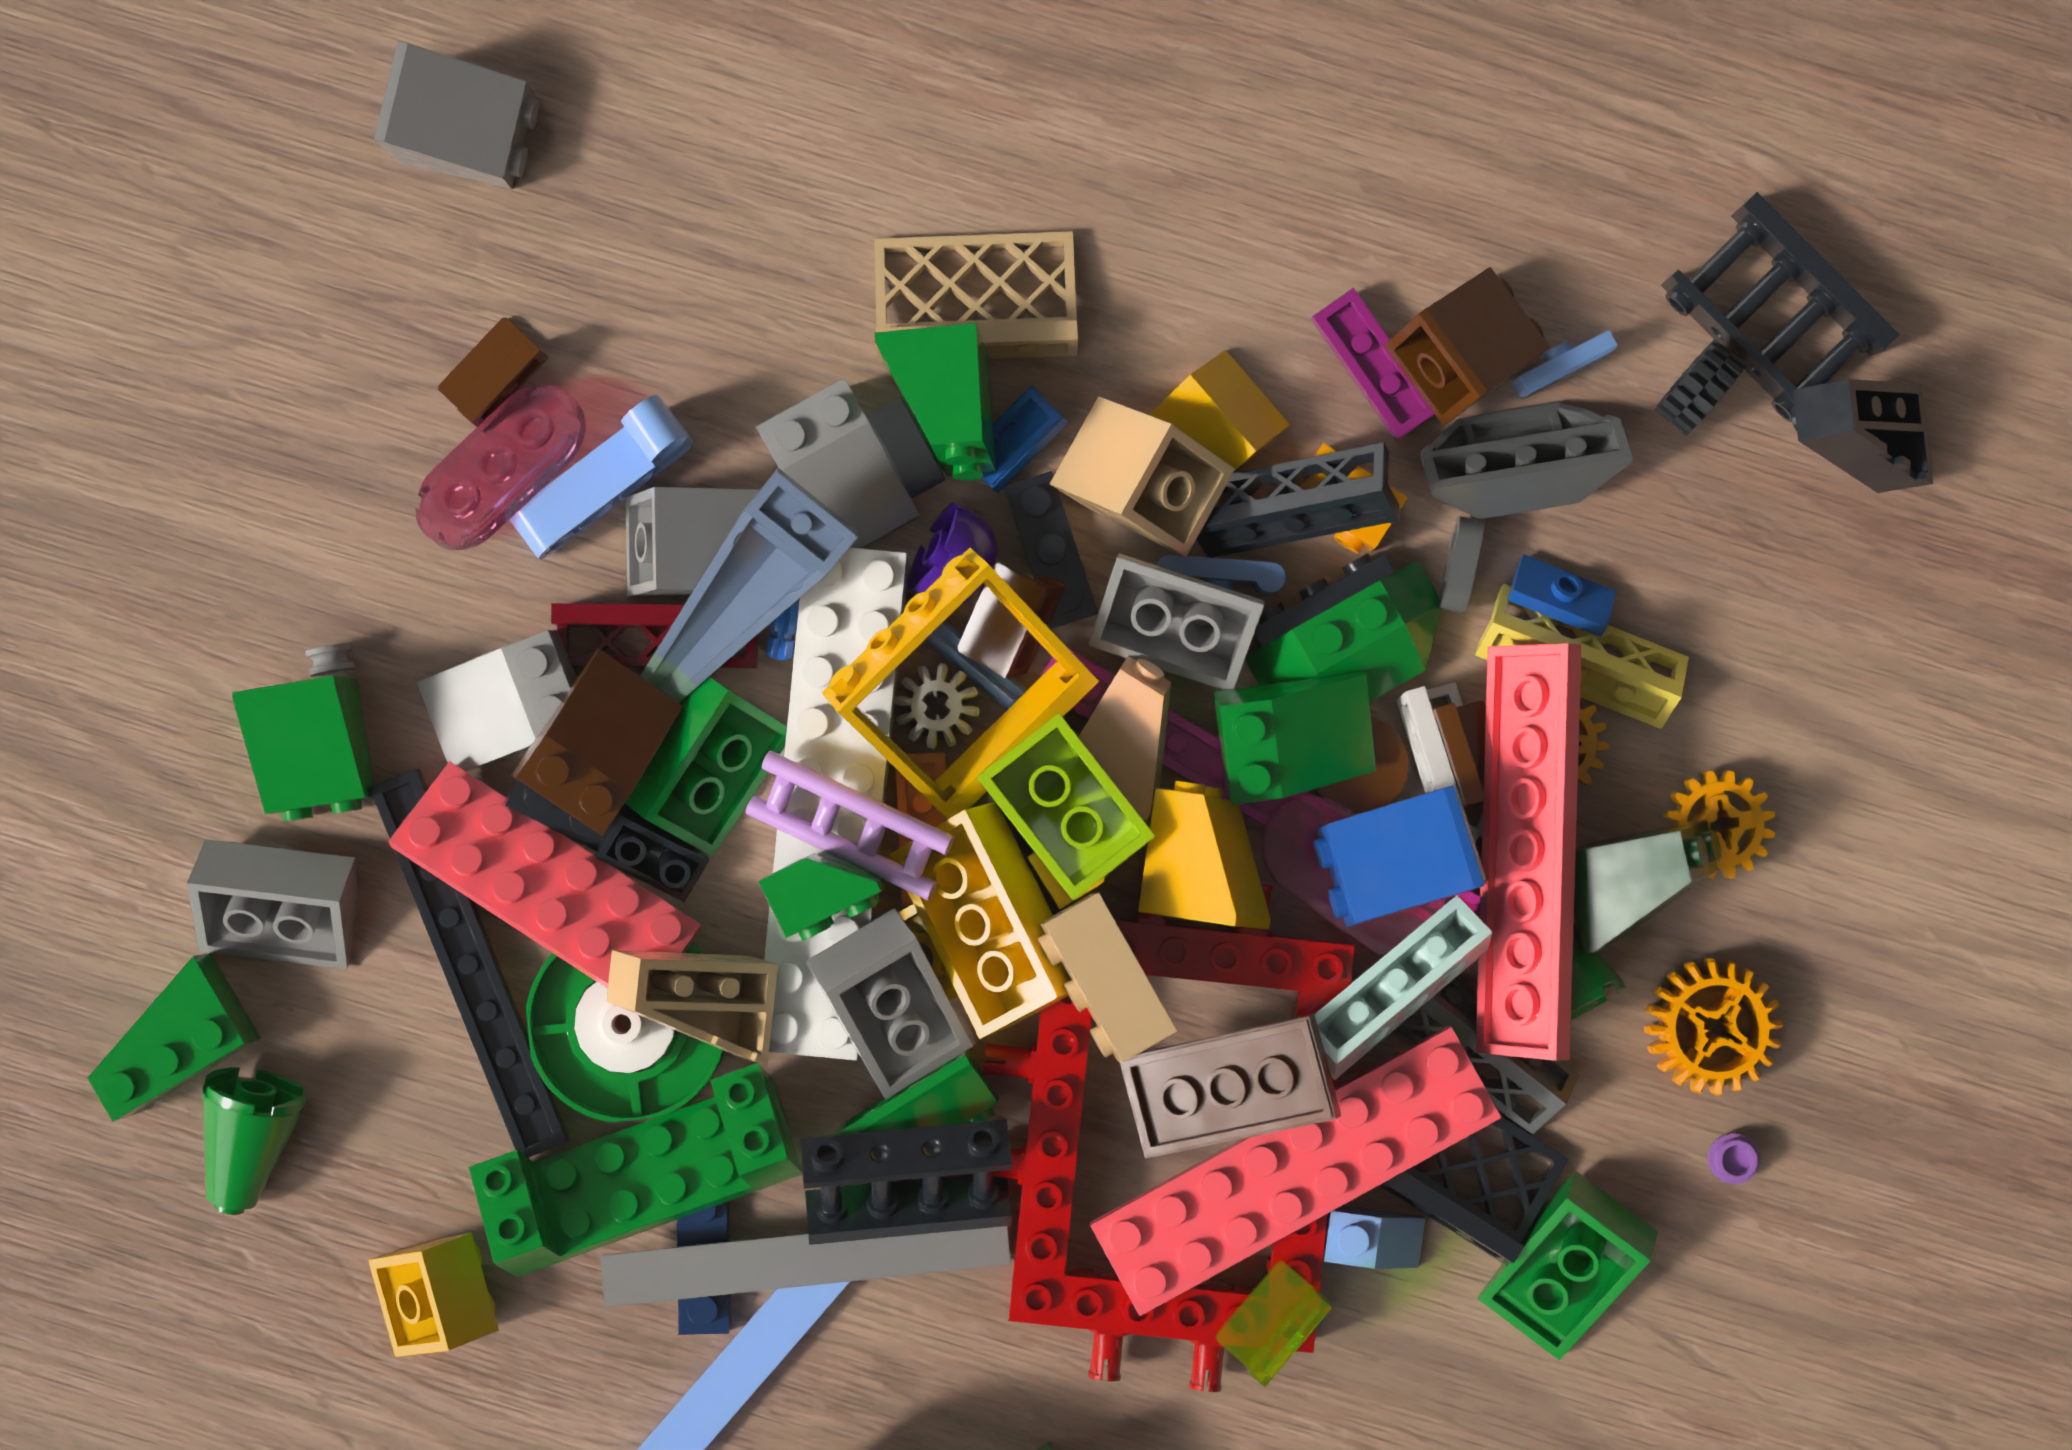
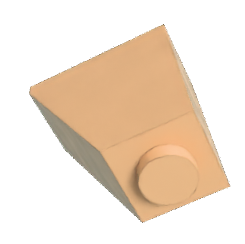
M1128 656L1078 738L1139 816L1146 821L1153 810L1155 789L1160 788L1171 682L1163 677V671L1152 662L1145 659H1138L1136 661Z

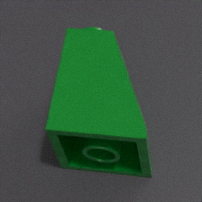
M969 323L875 332V343L945 475L953 476L956 480L971 481L982 478L983 473L996 472L990 359L977 324Z
M332 675L232 692L235 711L265 814H281L283 822L313 818L312 808L331 805L332 814L362 810V800L373 798L369 787L375 784L358 680Z

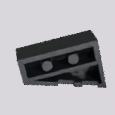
M1846 379L1792 390L1794 404L1791 409V420L1797 431L1800 443L1876 493L1933 484L1922 384Z

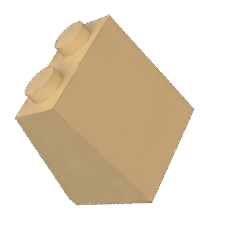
M1098 396L1050 485L1082 506L1179 555L1187 557L1235 468L1174 425Z

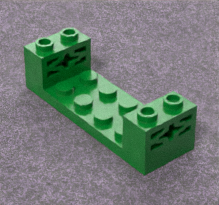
M759 1063L711 1079L710 1082L715 1097L673 1111L665 1116L645 1121L535 1162L518 1150H514L468 1167L494 1264L516 1277H520L802 1175V1167L775 1081Z

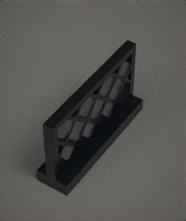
M1501 1117L1489 1125L1496 1127L1502 1132L1507 1152L1482 1158L1476 1134L1473 1133L1467 1137L1473 1160L1448 1166L1444 1150L1436 1154L1439 1169L1420 1172L1411 1167L1378 1185L1499 1262L1515 1263L1524 1247L1521 1244L1522 1240L1562 1172L1568 1158ZM1513 1139L1526 1147L1515 1150ZM1536 1152L1551 1162L1541 1181L1524 1185L1517 1155ZM1508 1158L1516 1187L1491 1193L1483 1164ZM1475 1166L1482 1195L1463 1199L1455 1194L1449 1172ZM1441 1174L1444 1186L1430 1177ZM1536 1188L1529 1201L1526 1191ZM1517 1193L1522 1215L1514 1229H1511L1498 1221L1492 1199ZM1484 1201L1486 1212L1473 1204Z

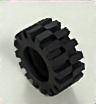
M1714 339L1672 385L1656 406L1655 411L1683 434L1687 435L1714 408L1715 404L1722 399L1726 391L1735 383L1747 365Z

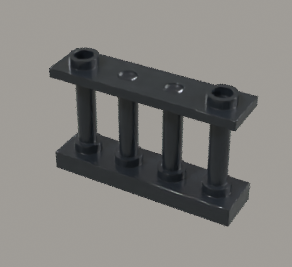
M1756 192L1731 215L1738 223L1736 225L1737 232L1690 279L1678 269L1661 286L1668 292L1665 297L1674 310L1683 316L1690 315L1713 339H1716L1747 365L1744 370L1774 399L1771 404L1775 411L1786 421L1792 423L1791 409L1794 404L1792 390L1827 383L1857 352L1864 353L1866 351L1870 356H1873L1886 349L1900 334ZM1751 245L1755 247L1760 245L1773 258L1771 261L1773 267L1723 314L1703 293ZM1795 280L1809 294L1807 296L1808 303L1759 350L1739 328L1786 281L1793 282ZM1822 316H1831L1844 329L1842 332L1843 339L1794 386L1774 364Z
M1007 1119L800 1138L804 1189L820 1187V1189L805 1190L809 1245L1011 1226L1012 1215L1007 1178L994 1177V1171L1012 1169ZM969 1173H973V1176H972V1175H963V1176L943 1177V1176H947V1175H958V1174H969ZM922 1178L920 1180L892 1182L894 1180ZM871 1183V1184H867V1185H856V1186L840 1187L841 1185Z

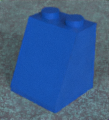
M1454 785L1332 822L1317 830L1319 839L1314 840L1315 854L1322 869H1329L1334 888L1328 891L1330 904L1336 918L1343 917L1346 927L1461 895L1484 886Z

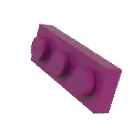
M1354 288L1312 316L1311 321L1396 441L1435 415L1384 347L1390 341L1389 337Z

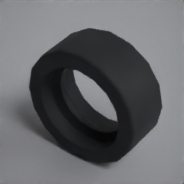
M901 397L867 415L871 427L910 498H914L945 481L946 478Z

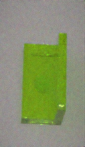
M1278 1261L1216 1334V1339L1224 1348L1246 1365L1248 1373L1255 1380L1266 1387L1328 1314L1332 1306L1324 1295L1284 1261Z

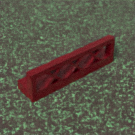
M551 603V624L557 626L571 666L586 667L597 649L604 651L609 647L617 655L611 657L625 667H646L652 658L648 656L659 647L684 605ZM569 627H590L603 642L588 656H569ZM598 627L617 628L607 637ZM628 627H639L653 641L638 657L626 656L613 643ZM648 628L666 629L656 637ZM758 634L746 644V658H729L719 668L758 669Z

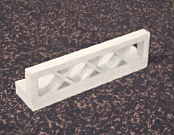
M1456 682L1428 690L1423 686L1406 691L1396 702L1425 794L1454 785L1484 882L1486 877L1475 845L1477 839L1482 841L1483 812L1475 827L1468 823L1430 701L1446 697L1448 704L1455 703L1456 707L1462 706Z

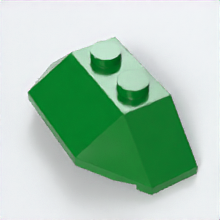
M1416 560L1245 657V662L1258 685L1366 672L1370 702L1427 669L1441 611L1438 608L1440 598L1421 564Z

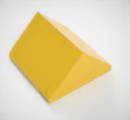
M1226 350L1191 373L1150 413V416L1174 425L1235 468L1233 473L1238 471L1290 426L1287 420Z

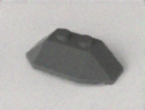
M1555 402L1459 418L1443 431L1431 445L1428 444L1421 450L1420 458L1431 496L1478 519H1485L1579 503L1630 465L1633 455L1620 418L1610 415L1602 417L1586 409Z

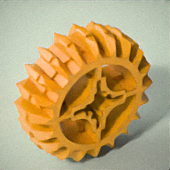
M1705 958L1702 964V973L1695 963L1687 962L1684 964L1686 980L1676 972H1669L1666 977L1673 989L1669 991L1663 987L1656 986L1653 993L1663 999L1661 1007L1648 1004L1645 1009L1647 1013L1658 1016V1023L1644 1025V1033L1659 1035L1660 1038L1651 1042L1647 1049L1651 1054L1666 1052L1659 1060L1657 1067L1663 1072L1675 1068L1672 1081L1681 1086L1690 1078V1090L1699 1094L1702 1093L1708 1082V1087L1712 1094L1722 1095L1725 1080L1731 1090L1735 1092L1741 1091L1743 1089L1741 1074L1750 1081L1757 1082L1760 1076L1754 1065L1757 1062L1766 1067L1773 1065L1771 1057L1763 1054L1766 1046L1774 1049H1779L1782 1046L1780 1040L1769 1037L1770 1030H1778L1783 1027L1782 1020L1768 1018V1013L1775 1011L1779 1007V1003L1775 999L1760 1000L1768 992L1769 985L1766 982L1760 981L1751 986L1754 979V971L1744 968L1736 975V963L1730 960H1725L1718 970L1715 959ZM1714 985L1728 987L1722 998L1717 996L1710 1005L1704 1008L1694 1005L1687 1000L1692 994L1705 987ZM1740 1000L1743 1001L1749 1015L1750 1028L1748 1038L1739 1032L1736 1025V1018L1741 1010V1007L1738 1005ZM1678 1014L1690 1026V1037L1685 1044L1689 1049L1685 1054L1680 1048L1676 1035ZM1696 1015L1713 1019L1721 1018L1716 1023L1722 1025L1721 1031L1730 1036V1039L1710 1033L1705 1035L1710 1030L1704 1028L1705 1022L1696 1017ZM1721 1046H1727L1739 1052L1736 1057L1722 1065L1714 1067L1698 1066L1704 1056L1710 1057Z

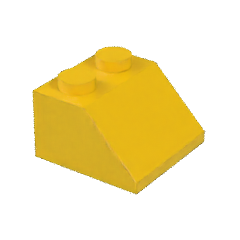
M472 1233L440 1238L368 1260L395 1357L449 1351L499 1331L495 1318V1302L488 1292L481 1268L482 1256L479 1248L474 1243Z

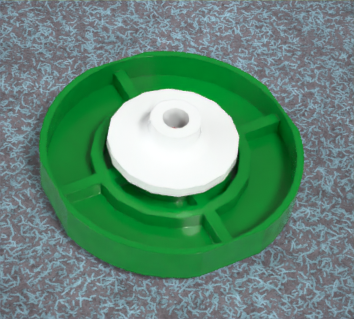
M694 942L691 943L685 952L705 954ZM552 953L544 962L533 981L527 999L526 1014L531 1059L544 1083L561 1101L586 1116L606 1122L657 1118L665 1116L686 1104L710 1081L722 1061L724 1050L606 1002L608 992L606 987ZM622 1014L630 1018L632 1023L630 1030L621 1025L620 1018Z

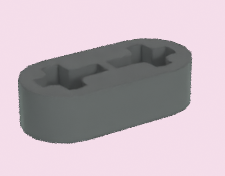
M1458 516L1441 584L1439 609L1465 613L1473 587L1483 540L1484 521Z

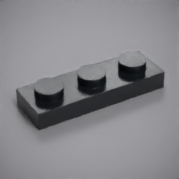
M1052 471L1004 486L1033 578L1050 576L1066 585L1049 623L1050 630L1098 615L1058 489L1050 485L1053 479Z
M1366 553L1342 567L1346 577L1330 586L1324 577L1299 591L1298 593L1303 601L1285 610L1280 602L1263 611L1258 621L1259 626L1256 627L1252 637L1257 647L1265 646L1290 630L1394 573L1395 571L1387 557L1383 555L1373 561L1369 553Z

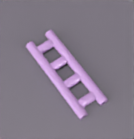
M773 751L767 753L762 763V769L776 775L768 801L753 796L747 805L746 815L926 900L932 897L937 882L922 874L932 849L947 855L954 842L955 837L778 753ZM795 785L822 797L813 823L786 811ZM840 806L867 818L858 844L831 832ZM886 827L914 840L904 866L877 854Z

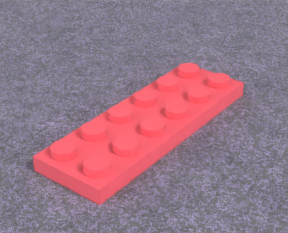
M450 761L389 840L390 847L607 989L612 950L685 953L701 930L700 923L614 867L595 858L594 854L563 834L506 806V797Z

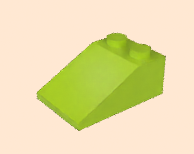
M1059 713L977 776V779L1073 901L1155 837Z

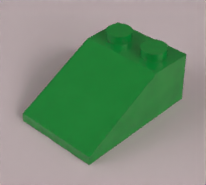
M1366 672L1214 691L1224 785L1231 805L1285 798L1376 771Z
M1575 1171L1533 1221L1521 1242L1524 1247L1515 1263H1502L1479 1294L1478 1300L1556 1359L1560 1360L1651 1261L1658 1232Z

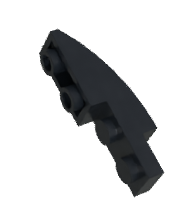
M516 780L505 799L506 806L595 850V858L684 903L709 862V857L696 847L647 821L626 804L622 806L603 836H601L519 780Z

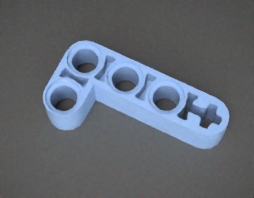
M658 395L650 396L632 408L621 420L624 427L511 513L508 518L538 559H543L560 549L625 500L626 497H629L678 460L694 445V440Z

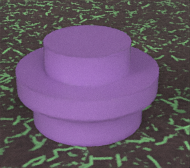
M1737 1133L1724 1134L1711 1144L1707 1156L1708 1165L1711 1172L1719 1180L1728 1184H1741L1751 1179L1756 1173L1759 1166V1152L1749 1138Z

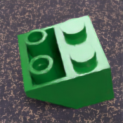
M816 853L808 855L758 881L785 937L788 938L799 933L802 941L830 928L834 924L831 916L844 909L849 918L877 905L881 901L877 893L887 886L884 879L865 870Z

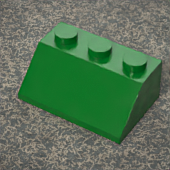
M709 676L679 703L683 706L625 804L647 821L714 857L769 773L762 769L765 756L769 751L780 754L785 748L787 726Z
M970 1049L889 1098L879 1100L840 1124L834 1135L987 1121L995 1115L991 1107L998 1103L999 1097L986 1075H983V1070Z

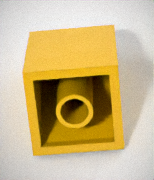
M1175 781L1173 791L1155 789L1150 830L1155 837L1147 845L1138 912L1269 930L1271 919L1240 805H1231L1230 800L1222 799L1223 789Z

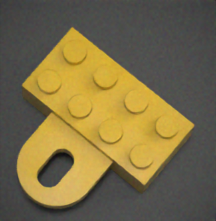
M996 802L966 809L936 827L955 837L947 855L932 849L922 874L937 882L936 889L929 900L907 891L913 904L898 912L916 937L918 943H923L930 948L933 954L932 969L949 1002L957 997L960 998L979 1039L1009 1028L1069 996L1064 984L1071 981L1063 964L1060 962L1053 966L1038 941V938L1045 935L1040 924L1052 917L1053 914ZM913 841L889 854L892 861L904 866Z

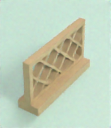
M1073 231L874 239L876 332L976 323L989 359L1078 356ZM1042 247H1064V262L1051 275H1048L1031 260ZM1019 248L1029 249L1025 253H1023ZM993 249H1006L1018 259L1001 277L996 275L982 262ZM969 250H979V251L974 255V254L971 253ZM943 251H957L968 261L951 279L932 264ZM906 252L918 264L899 281L886 269L885 253ZM920 252L929 253L924 257ZM1024 266L1043 281L1027 300L1022 298L1007 284ZM974 268L993 283L977 302L957 286ZM925 269L944 285L927 304L907 288ZM1064 274L1065 289L1057 282ZM886 281L894 287L887 295ZM1051 288L1066 302V317L1045 318L1033 305ZM1000 290L1019 306L1008 319H994L983 309ZM950 292L970 308L958 321H944L933 311ZM900 294L920 310L908 323H887V308ZM1027 313V314H1028L1029 316H1031L1032 318H1022V317ZM976 315H978L982 320H972V319H973ZM926 317H928L932 322H922V321H923ZM876 345L879 363H885Z

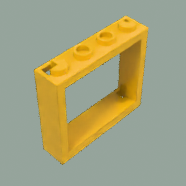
M969 548L963 555L957 556L948 562L942 571V575L925 592L915 595L907 603L904 612L887 629L877 632L870 639L867 649L850 665L838 670L832 677L830 685L822 694L851 726L947 819H950L960 812L971 808L987 792L977 779L979 774L1059 713L1063 717L1099 681L996 571L973 549ZM983 583L1057 662L944 773L933 781L858 705Z

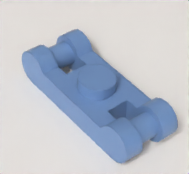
M1165 555L1156 563V566L1233 590V584L1253 585L1255 591L1264 596H1271L1277 593L1283 587L1286 580L1284 569L1279 564L1273 562Z

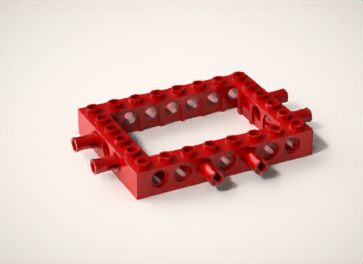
M1140 871V877H1141V879H1140V888H1139V901H1140V894H1141V887H1142V880H1143V873H1144L1143 871ZM1261 884L1269 912L1273 885ZM1137 912V916H1132V920L1114 918L1145 975L1298 991L1296 1008L1291 1007V1018L1316 1014L1351 984L1355 946L1350 943L1272 935V931L1267 929L1238 926L1232 927V930L1174 925L1171 924V920L1166 919L1167 916ZM1067 996L1040 1011L1037 1044H1032V1048L996 1045L986 1042L985 1058L1004 1059L1005 1062L985 1060L983 1075L1028 1078V1083L1033 1084L1026 1145L1021 1144V1149L1010 1148L1012 1157L1011 1170L994 1171V1177L1018 1179L1017 1184L1022 1185L1008 1321L1088 1329L1090 1332H1093L1094 1338L1088 1377L1102 1381L1104 1360L1108 1359L1106 1376L1109 1382L1121 1380L1120 1368L1123 1336H1128L1129 1334L1183 1339L1195 1343L1189 1387L1198 1391H1204L1206 1370H1208V1392H1220L1222 1390L1221 1378L1224 1347L1230 1345L1314 1353L1328 1213L1272 1244L1271 1257L1266 1256L1265 1263L1268 1271L1267 1296L1258 1295L1252 1287L1244 1284L1233 1283V1288L1215 1284H1200L1139 1316L1117 1274H1094V1269L1076 1268L1065 1275L1091 1014L1088 1008L1079 1012L1070 996ZM1342 1074L1335 1080L1332 1078L1334 1088L1341 1085Z

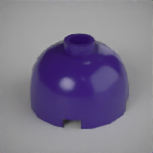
M951 503L944 508L929 529V531L935 534L926 550L920 545L915 555L907 580V588L911 589L910 592L916 595L925 592L942 575V571L948 562L957 556L963 555L969 548L973 549L993 567L998 549L994 532L988 523L976 513L956 503ZM982 583L963 603L970 601L980 590H983L984 584Z

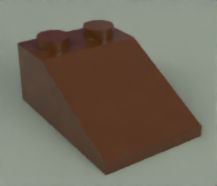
M597 649L511 776L603 836L633 792L683 706L602 650Z

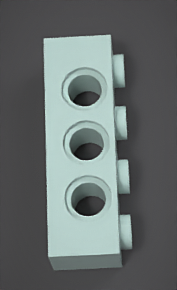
M1458 895L1315 1014L1330 1074L1334 1080L1488 950L1493 932Z

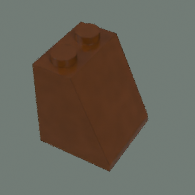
M1491 267L1418 313L1384 345L1443 426L1531 364L1550 348L1544 339V334L1539 324L1525 314L1514 299V293L1510 285L1503 278L1498 277Z

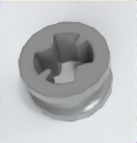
M334 644L306 650V658H310L313 662V667L309 669V676L331 675L355 669L354 662L349 661L347 658L348 652L352 650L351 644Z

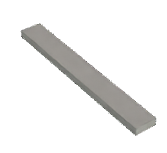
M1007 1226L809 1245L808 1233L601 1255L605 1307L1011 1264Z

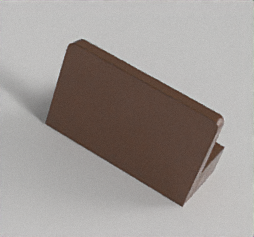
M501 318L438 385V390L458 408L457 410L469 422L482 430L549 357L507 318Z
M1004 562L995 563L992 568L1048 627L1066 585L1050 576L1032 579ZM984 585L959 642L958 651L1005 679L1027 674L1040 643Z
M1480 700L1459 707L1452 703L1435 708L1433 710L1434 718L1463 808L1467 810L1481 806L1483 801L1486 800L1483 791L1486 705Z

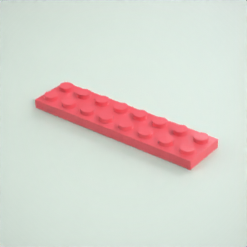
M1562 643L1488 647L1483 789L1486 800L1483 801L1481 864L1486 880L1484 881V886L1480 888V920L1493 933L1488 950L1478 958L1476 1053L1556 1061L1570 1060L1582 646L1579 644Z
M1447 1026L1334 1088L1342 1115L1339 1118L1243 1138L1091 1221L1090 1226L1138 1315L1141 1316L1499 1120L1501 1116L1453 1028Z

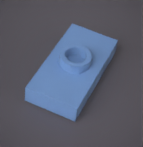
M1610 330L1575 348L1572 347L1570 341H1566L1542 354L1545 363L1520 375L1512 382V385L1518 397L1525 399L1605 358L1616 349L1617 343Z

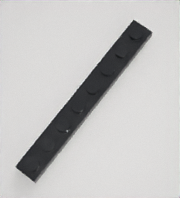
M413 769L369 787L389 839L428 790L420 769ZM394 849L515 1150L529 1158L570 1140L550 1089L540 1077L531 1059L529 1037L474 901Z

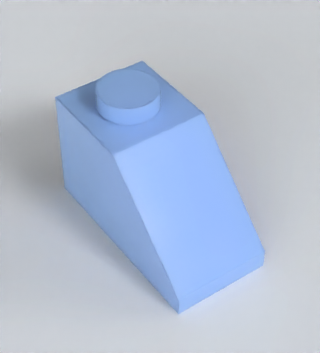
M1342 1205L1327 1215L1323 1261L1372 1269L1419 1268L1425 1217Z

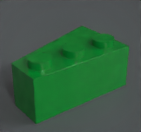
M212 954L195 955L179 971L87 1079L110 1119L114 1122L134 1115L260 1040L261 1037Z

